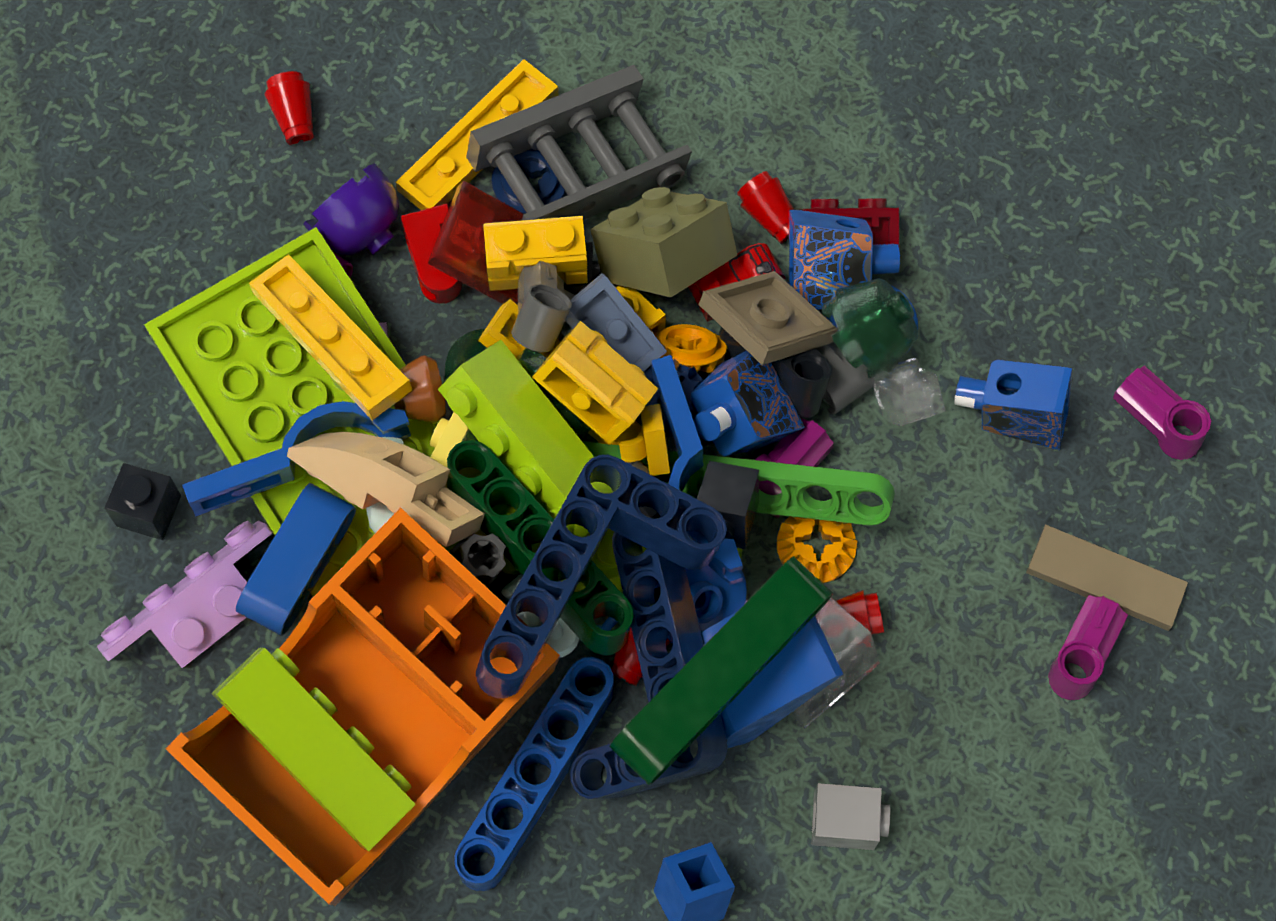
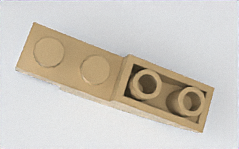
M336 432L321 434L288 449V458L303 467L311 476L320 479L340 493L348 502L357 505L362 510L375 503L382 502L393 513H396L401 507L437 542L445 547L480 530L484 513L445 487L450 469L406 445L364 433Z

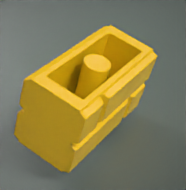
M583 216L483 224L490 291L518 289V280L523 268L534 266L539 261L555 265L559 277L567 285L587 283V257Z
M582 321L563 338L532 376L537 383L609 445L631 426L658 390L646 378L644 372L638 366L627 362L608 345L603 335L591 330Z

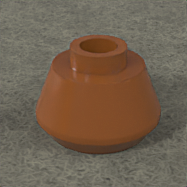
M422 355L399 369L410 380L412 391L396 402L394 408L399 410L405 409L408 419L438 423L446 415L445 398L438 391V388L442 385L441 376L436 360Z

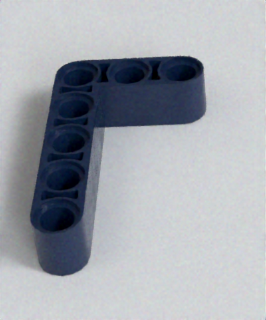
M598 455L591 458L582 469L484 645L476 669V679L480 688L489 696L496 698H508L522 688L608 529L681 567L694 570L709 565L725 539L727 528L721 513L702 501L617 457ZM591 483H605L611 487L613 492L607 494L598 492ZM639 507H651L658 512L661 518L652 519L646 517L641 513ZM570 524L581 525L588 530L590 536H575L566 526ZM687 531L701 533L705 536L708 543L699 544L694 542L688 536ZM551 567L559 569L565 575L566 580L560 582L549 580L544 576L542 570ZM521 612L533 613L539 617L542 625L538 627L525 626L518 620L516 615ZM497 657L507 658L515 664L517 671L512 674L500 673L493 668L490 660Z
M614 532L612 537L613 552L623 595L627 598L633 609L631 629L648 702H650L696 655L704 644L686 569L649 549L643 552L641 545ZM659 583L661 594L659 600L655 602L654 590ZM671 633L673 637L672 650L668 654L666 650V640L668 635ZM721 714L696 739L698 742L696 756L693 758L689 746L651 785H648L609 747L610 744L585 751L574 760L570 771L574 790L580 796L587 799L622 798L716 769L725 760L728 750ZM603 766H605L607 770V778L605 784H603V781L601 779V771Z

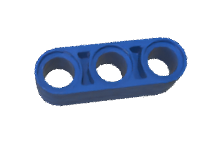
M309 483L300 493L245 585L237 601L236 612L283 636L292 626L354 518L356 507Z

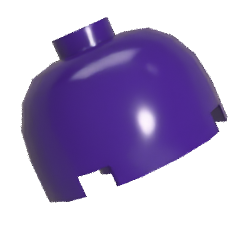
M375 163L363 169L369 178L364 176L357 183L352 177L312 213L315 219L307 220L303 224L308 231L317 227L330 249L336 254L353 256L368 248L374 255L394 237L389 229L398 218V197L395 188L387 176Z

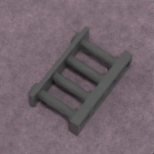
M632 65L471 131L466 158L475 172L489 166L499 168L526 211V214H523L522 221L583 216V220L636 198L650 189L673 187L683 179L692 151L688 145L668 153L664 151L635 107L643 83V77L635 65ZM611 115L615 117L620 116L648 161L626 170L595 122ZM570 132L580 133L608 178L585 187L555 139ZM529 149L539 150L568 196L544 205L514 156Z

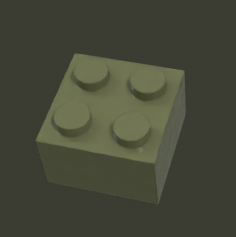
M666 187L653 188L644 192L642 199L628 207L610 212L608 219L590 229L600 271L612 284L667 297H673L737 256L727 202L707 199L703 194L686 195L670 192V189Z

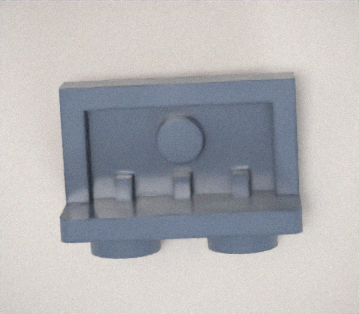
M601 273L571 299V309L560 331L564 337L582 321L591 330L603 335L611 348L627 362L638 366L643 372L652 365V360L660 358L667 352L604 274Z

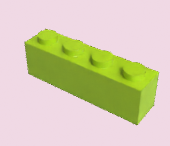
M499 340L460 365L438 388V391L446 399L451 410L461 418L476 439L486 445L555 519L582 469L594 456L504 342ZM591 483L598 492L604 494L613 492L611 487L605 483ZM570 524L566 526L575 536L586 537L589 535L588 530L581 525Z
M258 648L211 694L360 847L370 851L416 805L406 794L412 786L392 765L389 764L382 770L369 756L375 749L374 746L359 730L351 726L345 731L331 717L338 709L318 688L314 687L308 693L294 677L300 670L279 648L272 654L266 648Z

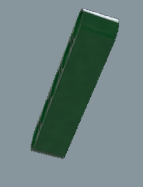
M474 440L462 441L450 450L447 458V468L450 469L446 482L447 488L484 513L480 529L486 535L493 533L504 543L506 547L503 554L524 575L535 555L525 545L531 541L542 542L554 519L486 445ZM466 467H473L481 471L482 474L474 478H468L459 474L458 471ZM498 504H507L516 511L510 515H500L491 508ZM591 560L580 580L585 588L573 593L560 618L591 651L601 655H611L620 651L627 643L633 620V609L627 598ZM551 567L542 570L544 576L549 580L560 582L566 579L559 569ZM608 616L615 619L619 623L620 628L613 631L602 630L595 624L594 620L599 617Z
M794 556L791 557L624 727L609 747L648 785L654 783L830 600L833 592Z

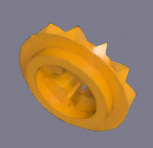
M678 324L654 333L655 337L667 350L660 358L671 355L672 359H676L679 364L689 368L694 366L697 372L702 371L706 373L713 372L715 367L725 361L726 343L720 339V336L706 328L697 325Z
M789 516L781 524L777 536V552L782 564L794 556L822 583H826L839 578L850 568L856 555L858 541L855 538L852 523ZM815 525H818V531L821 532L822 539L830 540L832 543L824 546L820 561H816V553H814L812 545L802 542L811 538Z

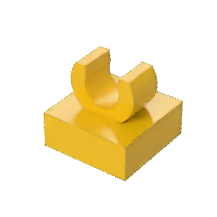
M660 404L645 406L640 413L642 427L631 425L618 437L621 460L631 463L640 461L647 456L650 475L669 474V461Z

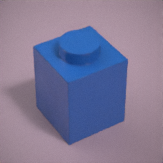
M712 842L663 858L654 893L668 921H720L725 917L735 886Z

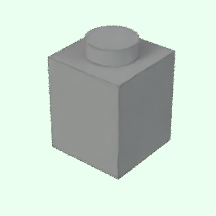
M818 783L813 800L811 845L875 850L880 842V836L888 837L890 826V805L881 804L882 788Z

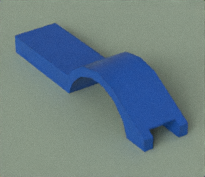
M668 355L651 361L652 374L679 456L674 463L668 484L683 491L690 476L703 467V447L672 356ZM687 531L688 536L694 542L699 544L708 543L705 536L701 533ZM724 539L715 557L708 565L729 584L742 581L740 569H743V565L734 539Z
M342 401L319 405L297 419L285 435L282 448L185 483L182 486L195 516L294 480L295 462L287 457L288 449L312 439L320 432L334 427H358L378 437H394L403 440L411 436L408 425H410L405 410L388 408L372 421L356 403Z

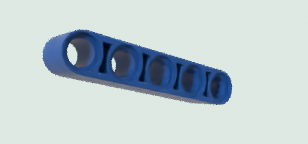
M584 657L570 667L459 844L454 856L455 867L462 883L469 889L488 891L502 880L570 770L574 760L583 749L610 705L614 695L613 673L609 665L603 660L595 657ZM586 677H596L604 683L605 687L599 694L587 696L577 690V684ZM559 720L572 721L578 727L577 733L567 740L554 738L549 730ZM533 763L546 765L551 771L549 778L537 785L527 783L522 779V773L527 766ZM506 807L518 809L523 814L521 823L511 830L500 829L494 824L496 814ZM478 852L488 853L495 859L491 871L483 876H474L466 871L468 859Z

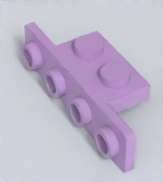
M245 521L238 525L224 538L228 543L213 556L206 552L194 559L184 569L187 576L172 588L168 584H164L153 591L142 602L146 608L130 621L126 616H123L107 627L101 634L104 641L97 646L98 650L107 661H110L148 630H151L181 668L185 667L246 618L236 612L235 608L247 581L233 564L273 533L271 529L261 521H257L253 525L249 521Z

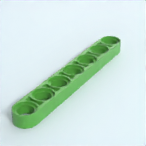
M582 441L594 457L598 455H611L621 459L619 445ZM667 451L669 469L673 470L674 463L679 456L675 451ZM703 455V467L690 476L682 491L697 499L708 462L714 461L759 469V481L768 480L781 488L782 493L778 495H768L759 489V504L756 511L758 513L862 525H877L889 517L895 496L894 487L890 481L874 473ZM646 456L641 461L648 467ZM655 475L659 480L667 483L659 475ZM811 486L823 487L831 493L832 499L827 501L816 500L807 493L806 489ZM862 492L875 493L883 500V504L873 507L867 506L860 502L857 494Z

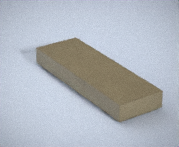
M1045 525L1026 571L1027 574L1086 598L1088 595L1094 597L1104 596L1120 604V608L1128 615L1167 631L1173 626L1188 584L1184 580L1048 525Z

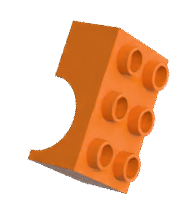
M400 507L308 602V608L304 616L279 649L299 668L300 672L294 677L308 693L314 687L318 688L335 705L338 710L331 717L345 731L354 726L369 740L375 748L369 756L382 770L390 764L410 783L412 787L406 794L416 805L370 851H367L359 846L224 706L194 729L185 733L181 732L166 750L328 904L336 906L554 672L560 655L546 643L524 685L516 694L508 698H496L485 693L477 682L476 669L484 645L506 605ZM517 616L518 620H519L523 625L528 626L522 619H520V618ZM497 657L490 660L493 668L500 673L512 674L517 671L515 664L507 658Z

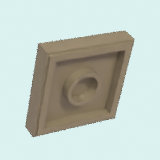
M775 271L703 291L699 306L761 365L833 342L838 330Z

